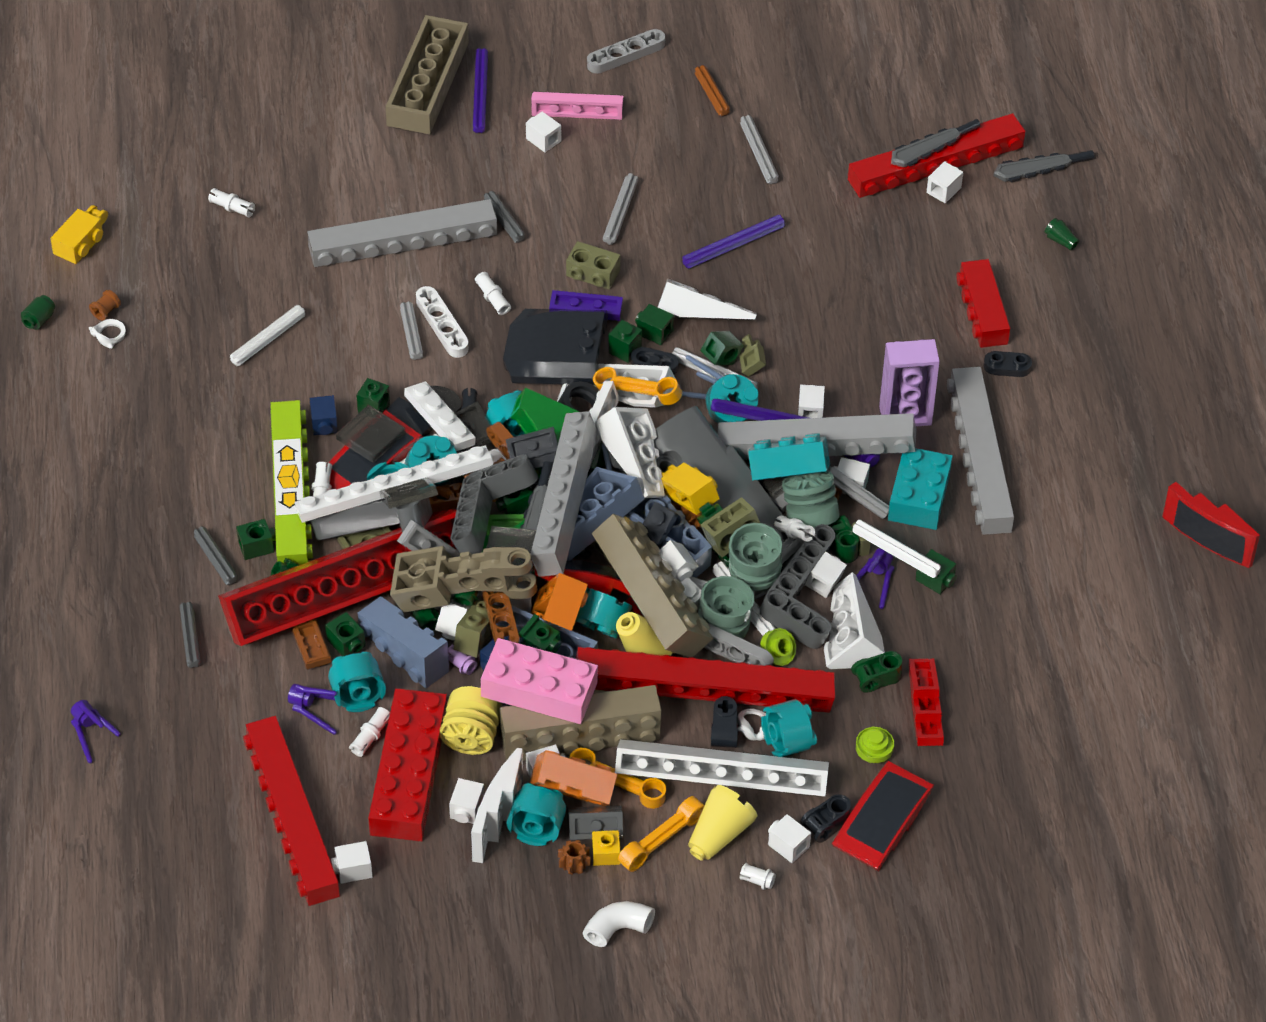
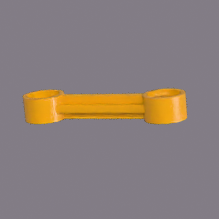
M611 367L601 368L593 376V382L599 390L602 388L603 381L612 378L610 381L614 382L616 390L657 396L664 405H672L682 397V390L677 380L673 377H665L658 382L618 376ZM674 388L671 392L663 394L666 390Z
M588 748L575 749L569 759L571 757L587 759L591 762L590 765L594 767L596 764L608 766L596 761L595 754ZM610 767V772L615 773V768ZM616 773L615 786L639 795L640 802L645 807L655 809L665 803L666 786L660 779L648 778L643 781L631 775ZM649 789H657L662 794L651 798L646 796L644 792Z
M695 796L688 797L681 803L676 814L640 842L633 841L626 845L620 852L618 861L630 872L638 870L645 863L648 855L686 825L691 827L697 824L705 805Z

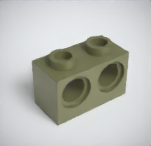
M577 241L566 260V276L610 290L620 272L621 255Z
M741 497L700 525L712 548L721 557H724L729 553L730 537L734 531L745 524L760 523L755 509Z

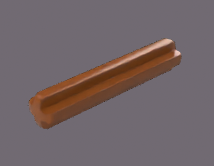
M704 65L697 66L695 68V75L718 115H728L730 107L708 69Z

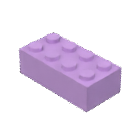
M935 339L886 343L879 405L881 415L914 413L916 426L932 425L939 369V357Z

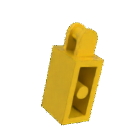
M91 205L86 211L77 209L50 238L53 254L77 264L88 254L94 244L102 239V225L108 218V211H100L95 205Z
M683 462L678 467L671 464L666 472H662L661 480L667 496L695 515L700 513L699 508L707 502L712 505L720 499L716 490L718 488L716 481L711 476L701 473L696 467L693 468Z

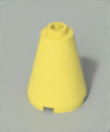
M627 612L620 616L616 623V629L626 652H643L646 654L671 656L672 652L665 650L645 617L633 612Z
M717 785L711 790L688 843L691 848L690 853L698 860H710L749 827L758 816L750 803L746 802L743 805L738 800L740 795L725 786Z

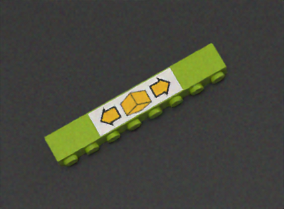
M300 400L270 402L277 562L281 561L284 563L285 558H288L302 565L307 563L308 559H313L312 544L307 543V539H312L311 524L301 522L294 503L310 496L309 485L305 486V481H309L308 466H304V462H308V449L303 447V443H307V429H302V425L307 424L306 410H301Z

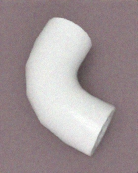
M629 901L612 903L595 913L583 930V936L589 943L598 947H604L614 932L622 928H629L646 934L653 923L655 909Z

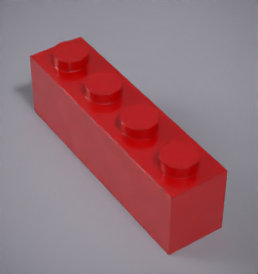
M989 259L961 262L960 272H957L956 275L957 284L962 286L963 289L962 300L968 306V320L973 322L972 333L974 339H978L980 348L1008 345L1010 326Z

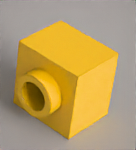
M619 830L592 832L593 866L620 865L618 861L620 854Z

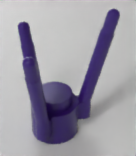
M881 548L875 551L872 558L868 559L866 565L856 576L859 581L867 571L878 575L885 573L879 608L883 609L891 574L894 570V567L891 565L894 557Z
M293 684L288 693V702L293 704L292 710L303 714L333 735L337 734L334 728L304 709L305 706H311L314 697L335 700L334 696L337 695V692Z
M80 700L72 706L71 714L74 719L71 723L76 729L87 762L92 763L91 753L81 726L90 727L95 723L100 728L105 726L117 737L121 733L102 717L96 709H93L87 700Z

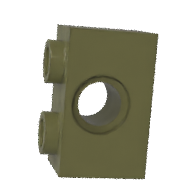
M477 599L458 622L453 650L477 658L480 651L492 639L493 634L484 601Z

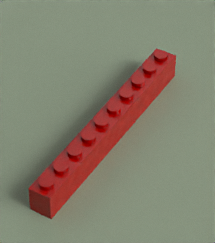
M578 647L575 657L577 660L598 665L595 690L617 691L655 685L658 696L716 701L720 697L728 696L734 699L737 704L767 707L796 699L802 705L808 704L811 711L830 713L835 699L834 672H825L823 670L814 671L794 667L763 666L744 662L733 663L721 660H703L694 657L683 658L670 655H653L643 652L632 653L619 650L594 649L592 647Z

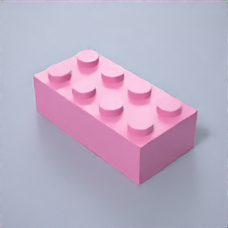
M498 638L481 677V697L581 724L597 685L598 665Z

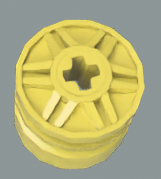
M467 686L453 690L449 696L446 714L443 717V724L440 728V738L444 744L460 753L477 755L488 752L494 743L496 727L500 721V707H502V703L481 697V688Z

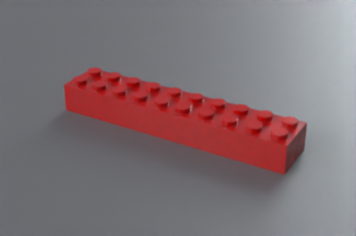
M450 509L431 516L424 529L456 549L451 540V534L457 510ZM402 529L390 531L218 595L234 643L243 646L391 590L397 554L411 551L397 541L402 534Z

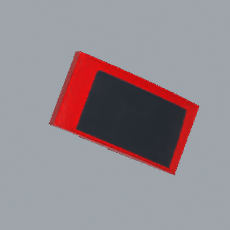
M387 410L357 433L329 461L332 464L330 476L331 489H340L350 486L355 482L367 481L369 471L380 463L387 462V465L403 461L413 445L423 438L422 435Z
M1177 482L1168 487L1162 516L1182 534L1213 553L1247 568L1253 566L1260 534L1228 505L1223 504L1217 508L1201 492L1193 497Z
M572 559L566 561L563 574L588 584V588L608 595L615 588L630 595L614 568L585 560ZM532 561V568L536 576H538V573ZM551 575V576H539V577H541V578H543V579H545V580L550 581V580H551L552 578H554L556 575Z
M888 761L850 813L832 842V846L879 871L891 850H895L905 831H909L933 790L934 785Z

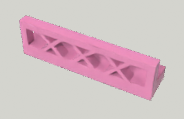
M533 92L532 116H536L543 111L549 117L622 120L623 96Z

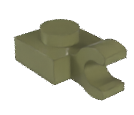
M750 334L742 338L744 352L739 355L742 373L748 377L766 365L763 346H761L758 339L753 342Z

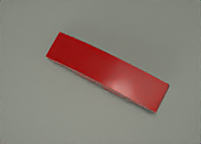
M934 658L909 659L910 689L917 746H943L944 735L941 723L940 689Z

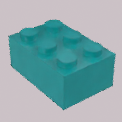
M820 433L806 434L803 439L796 440L795 436L782 437L776 443H771V439L758 440L748 450L752 480L827 471L830 466L826 436L820 437Z
M915 448V452L902 453L890 499L888 521L937 530L950 477L953 455Z

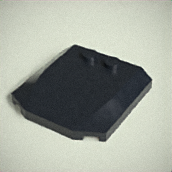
M525 308L509 326L503 356L504 367L508 371L512 383H567L570 385L573 382L582 381L595 385L593 376L599 369L598 357L602 335L605 334L607 310Z

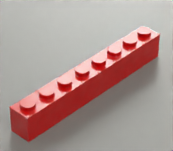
M1013 113L980 123L981 126L961 135L955 144L944 146L943 150L938 153H931V156L926 159H919L912 166L901 167L891 164L892 151L850 163L848 181L859 198L873 195L929 177L944 161L958 168L1022 148L1025 130Z
M276 716L245 724L247 735L243 736L245 748L253 753V756H250L254 771L259 770L261 776H258L260 789L268 794V797H265L269 812L275 813L276 818H273L277 834L282 832L284 839H281V845L284 854H290L289 867L292 875L298 876L299 881L296 882L300 897L306 898L308 906L340 897L338 880Z

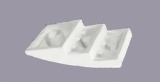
M517 748L501 766L478 808L471 831L473 862L483 863L488 841L499 842L503 821H507L515 795L521 789L523 781L522 748Z

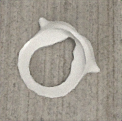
M106 319L94 327H89L91 335L97 337L103 346L111 349L113 345L124 339L126 333L124 324L115 319ZM108 326H116L121 330L117 337L111 339L100 333Z
M757 709L741 711L737 716L738 731H742L749 740H764L762 726L760 727V732L755 734L744 716L756 714L762 717L766 716V713Z

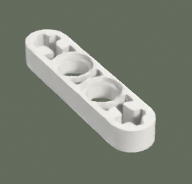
M429 286L419 288L416 292L417 306L448 354L456 358L465 356L469 350L468 339L437 291ZM434 311H440L443 313V315L439 317H434L431 315V313ZM444 327H451L454 330L446 333L443 332L441 329Z

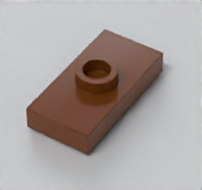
M316 619L292 627L294 638L307 670L331 663V656Z

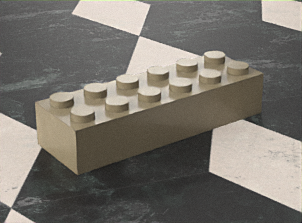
M425 15L386 104L387 126L431 134L469 44L468 23Z
M612 514L592 532L593 537L665 650L687 657L695 656L714 639L709 632L710 626L696 612L698 609L696 604L687 598L683 592L685 591L683 584L672 575V567L659 555L660 549L647 536L648 530L639 521L634 522L627 517Z
M656 686L593 694L581 724L516 706L500 707L501 741L505 761L517 748H522V758L524 761L526 760V753L555 744L560 754L570 755L578 748L599 751L603 748L618 747L620 739L650 743L660 740L661 708Z

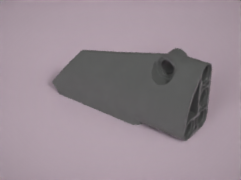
M697 406L684 410L656 428L657 438L654 439V447L659 450V457L656 459V462L661 472H666L671 464L678 467L684 462L693 468L696 467L701 473L711 476L716 481L718 486L716 490L720 499L711 506L718 503L724 509L742 497L755 509L760 523L774 525L775 521L782 522L776 519L782 513L758 480H752L750 469L737 451L731 446H725ZM781 532L783 540H786V533Z

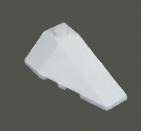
M667 279L658 304V308L673 314L674 317L676 315L679 317L755 319L757 313L730 302L725 301L724 303L721 299L710 294H700L697 289L671 279Z
M598 364L599 369L611 367L618 376L654 382H658L665 377L675 378L669 366ZM674 388L666 390L663 394L671 392ZM617 390L619 401L632 406L659 407L664 405L657 396Z
M612 408L595 421L599 436L604 445L627 475L637 477L645 498L664 497V487L661 480L662 472L657 467L656 459L659 457V450L654 447V439L657 438L656 429L648 409Z
M852 572L834 586L830 611L834 614L832 623H830V638L824 645L826 667L829 669L851 668L858 660L885 653L881 633L857 576Z

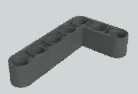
M519 455L475 471L464 478L451 534V540L459 554L468 551L471 554L482 552L492 501L494 499L527 488L538 480V474L526 455Z
M424 488L403 492L311 520L317 540L400 523L403 533L410 520L424 528L433 511L427 489Z
M824 524L817 525L814 528L815 536L809 535L813 539L802 544L767 592L759 609L761 616L777 628L786 629L793 638L812 649H818L824 645L831 631V624L829 620L796 600L795 597L805 585L811 571L825 552L828 553L834 541V530Z

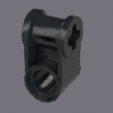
M723 696L714 703L711 746L737 748V703L731 697Z
M833 795L817 807L807 811L801 818L800 823L815 835L814 839L816 842H824L842 828L851 813V802L845 795Z

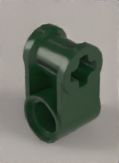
M841 515L838 520L828 525L835 532V538L830 548L841 562L851 563L858 557L859 537L853 533V528L847 517Z
M887 651L883 654L855 662L851 667L853 675L858 677L861 691L869 693L878 688L898 683L902 676V657L894 651Z

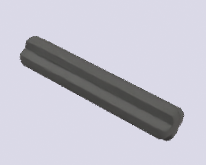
M494 191L485 193L484 200H491L496 218L515 243L523 241L525 239V232Z
M203 526L195 529L194 537L224 583L226 585L236 583L238 580L236 572L208 530Z
M191 602L181 603L179 607L187 666L189 668L199 667L201 662L194 607Z

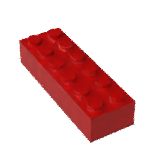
M395 688L368 817L370 836L423 841L442 744L440 728L443 724V717L446 714L447 694Z

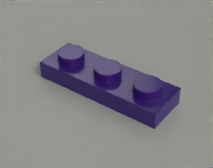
M552 290L549 309L607 310V320L620 321L623 297Z

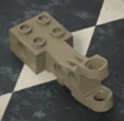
M444 546L397 554L390 596L402 612L449 605L451 594L469 591L503 592L510 599H526L532 597L538 588L535 576L528 573L532 568V560L529 551L525 548L492 547L484 549L482 553L471 554L468 551L460 553L459 557L451 558ZM517 558L525 559L522 565L512 564ZM522 581H529L531 583L529 587L524 589L517 587Z

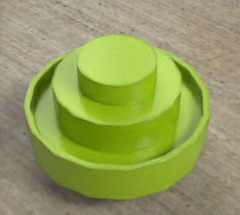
M777 628L769 630L763 635L760 647L767 650L773 656L774 662L772 666L787 665L793 660L796 654V643L790 632L786 629Z
M865 728L856 738V752L858 756L869 763L885 762L893 753L894 739L883 728Z

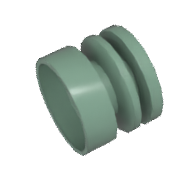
M830 471L786 477L782 481V488L785 492L784 500L788 503L786 505L787 517L789 519H799L803 524L810 525L813 528L817 525H829L839 518L840 512L838 500L833 496L836 493L835 485H833V474Z
M745 524L736 529L730 537V575L743 580L753 591L771 587L780 576L782 570V541L780 535L774 528L766 524Z
M732 576L712 578L705 583L701 591L698 615L707 623L743 639L750 626L754 594L750 586L738 578Z

